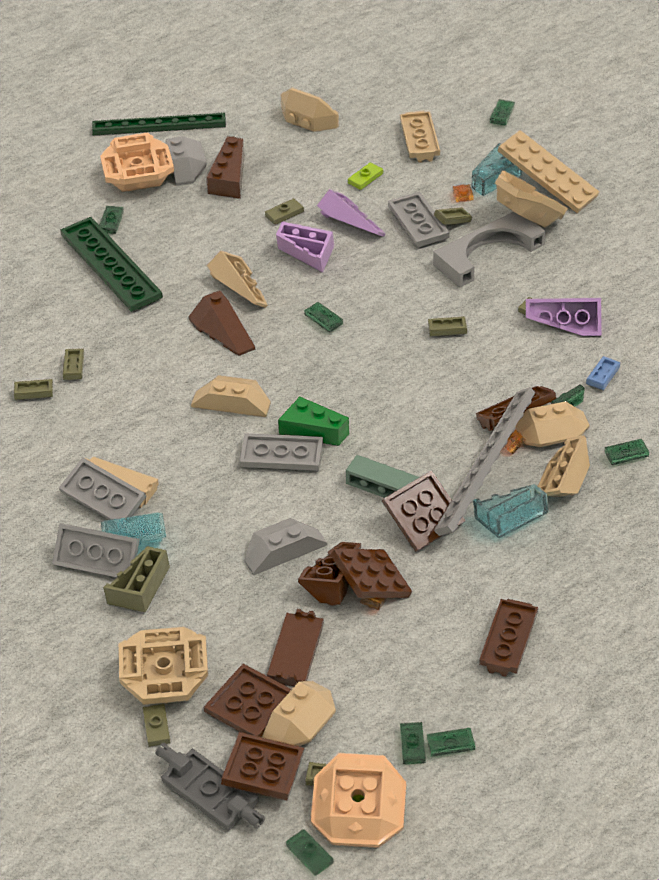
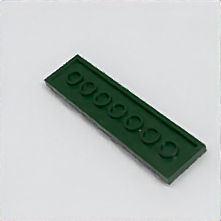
M92 217L60 229L61 236L131 312L163 298L162 291Z

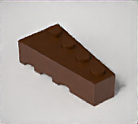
M226 137L206 177L208 194L241 199L245 156L243 138Z

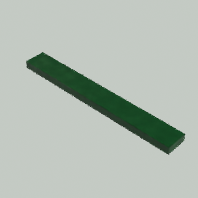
M225 113L98 120L92 121V135L226 127Z

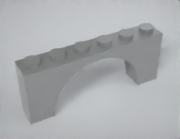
M512 212L433 251V265L461 288L474 281L475 267L470 263L468 256L476 248L489 243L505 242L519 245L532 252L545 245V230L536 223Z

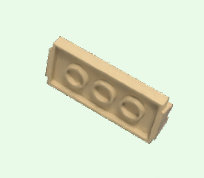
M430 111L400 114V122L409 158H417L418 163H421L424 159L431 162L434 156H439L440 147Z
M92 457L90 460L87 459L144 492L146 498L138 508L146 505L159 485L157 478L96 457Z

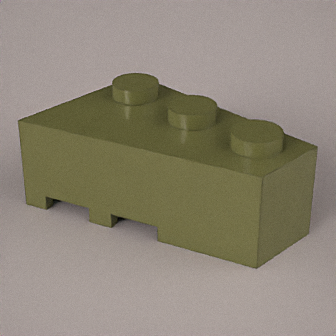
M147 546L139 553L124 572L120 571L117 574V578L111 584L107 583L103 587L107 604L146 613L170 568L167 550Z

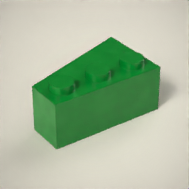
M299 396L278 419L279 435L323 437V444L339 446L349 435V417Z

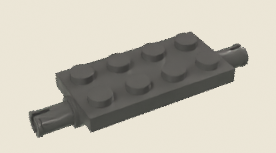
M162 743V747H157L155 754L169 763L168 770L161 776L162 782L225 830L229 831L242 818L255 829L259 828L258 824L262 825L264 823L265 816L253 809L259 803V796L253 792L221 785L224 771L192 748L185 754L177 753L167 746L166 743Z

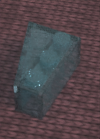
M498 143L472 171V189L482 196L497 189L495 182L503 170L516 177L522 175L520 168L497 151L501 143Z
M535 484L510 490V494L499 496L497 493L491 495L492 498L480 501L478 498L473 500L475 519L498 538L548 513L547 493Z
M163 512L100 521L103 532L140 539L139 545L144 540H149L150 543L160 542L162 538L166 537Z

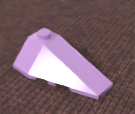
M329 189L317 205L321 209L320 213L327 218H335L383 237L386 234L370 219L366 220L368 216L358 210L359 207L342 193Z
M601 298L526 299V318L581 336L602 335Z

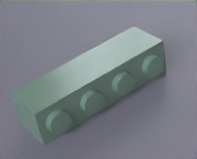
M356 455L346 469V484L384 498L419 478L403 470L360 455Z

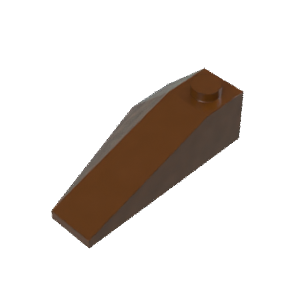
M220 290L203 296L188 316L190 322L201 333L204 331L209 334V338L212 340L217 339L223 343L225 348L240 356L256 350L233 307Z
M340 542L328 551V556L324 559L318 558L313 567L307 566L299 576L298 583L319 603L331 606L340 605L347 593L349 583L331 557L333 549H361V543Z

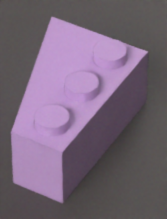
M281 222L276 233L278 249L321 272L324 271L334 248L333 232Z

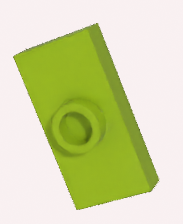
M370 162L350 176L348 184L362 190L383 174V168Z

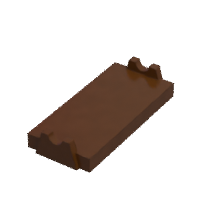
M543 386L532 387L535 394L531 399V404L526 407L525 411L530 408L543 406L549 402H555L557 399L554 390ZM514 396L477 412L476 417L481 427L492 431L493 426H497Z
M501 599L482 650L479 665L486 666L489 673L498 672L503 677H506L508 672L517 674L538 614V607L517 600Z
M298 608L295 614L286 612L267 673L268 677L283 685L293 687L298 682L307 681L324 626V618L316 617L314 611L309 610L306 613Z

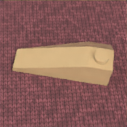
M220 251L208 263L207 267L214 279L219 280L253 304L265 308L268 306L262 292L255 287L257 282L250 277L252 272L242 257Z

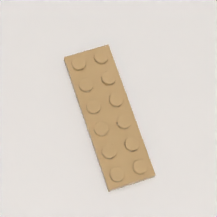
M521 130L501 144L497 150L576 213L580 212L599 195L600 191Z

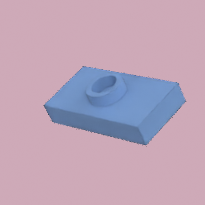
M603 356L586 379V384L604 390L620 368L621 362Z

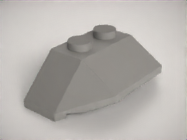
M184 136L166 139L165 144L168 145L174 165L173 175L176 186L193 184L196 177L201 174L207 165L201 142Z
M288 518L254 532L244 560L252 574L256 575L327 546V541L318 529Z

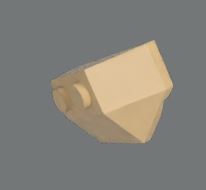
M290 88L281 93V109L286 122L313 132L339 127V113L336 110L333 111L330 105L320 97L295 88Z
M218 375L196 391L191 407L266 417L271 403L256 380Z
M561 402L526 410L523 413V417L517 422L516 429L511 436L514 443L543 447L565 442L569 438L582 436L589 429L590 425L583 411L567 402Z
M584 435L567 439L564 442L565 445L555 453L548 462L537 486L538 492L544 496L551 497L578 494L590 467L587 441Z
M314 681L298 682L273 710L262 738L295 746L311 742L336 713L331 691Z

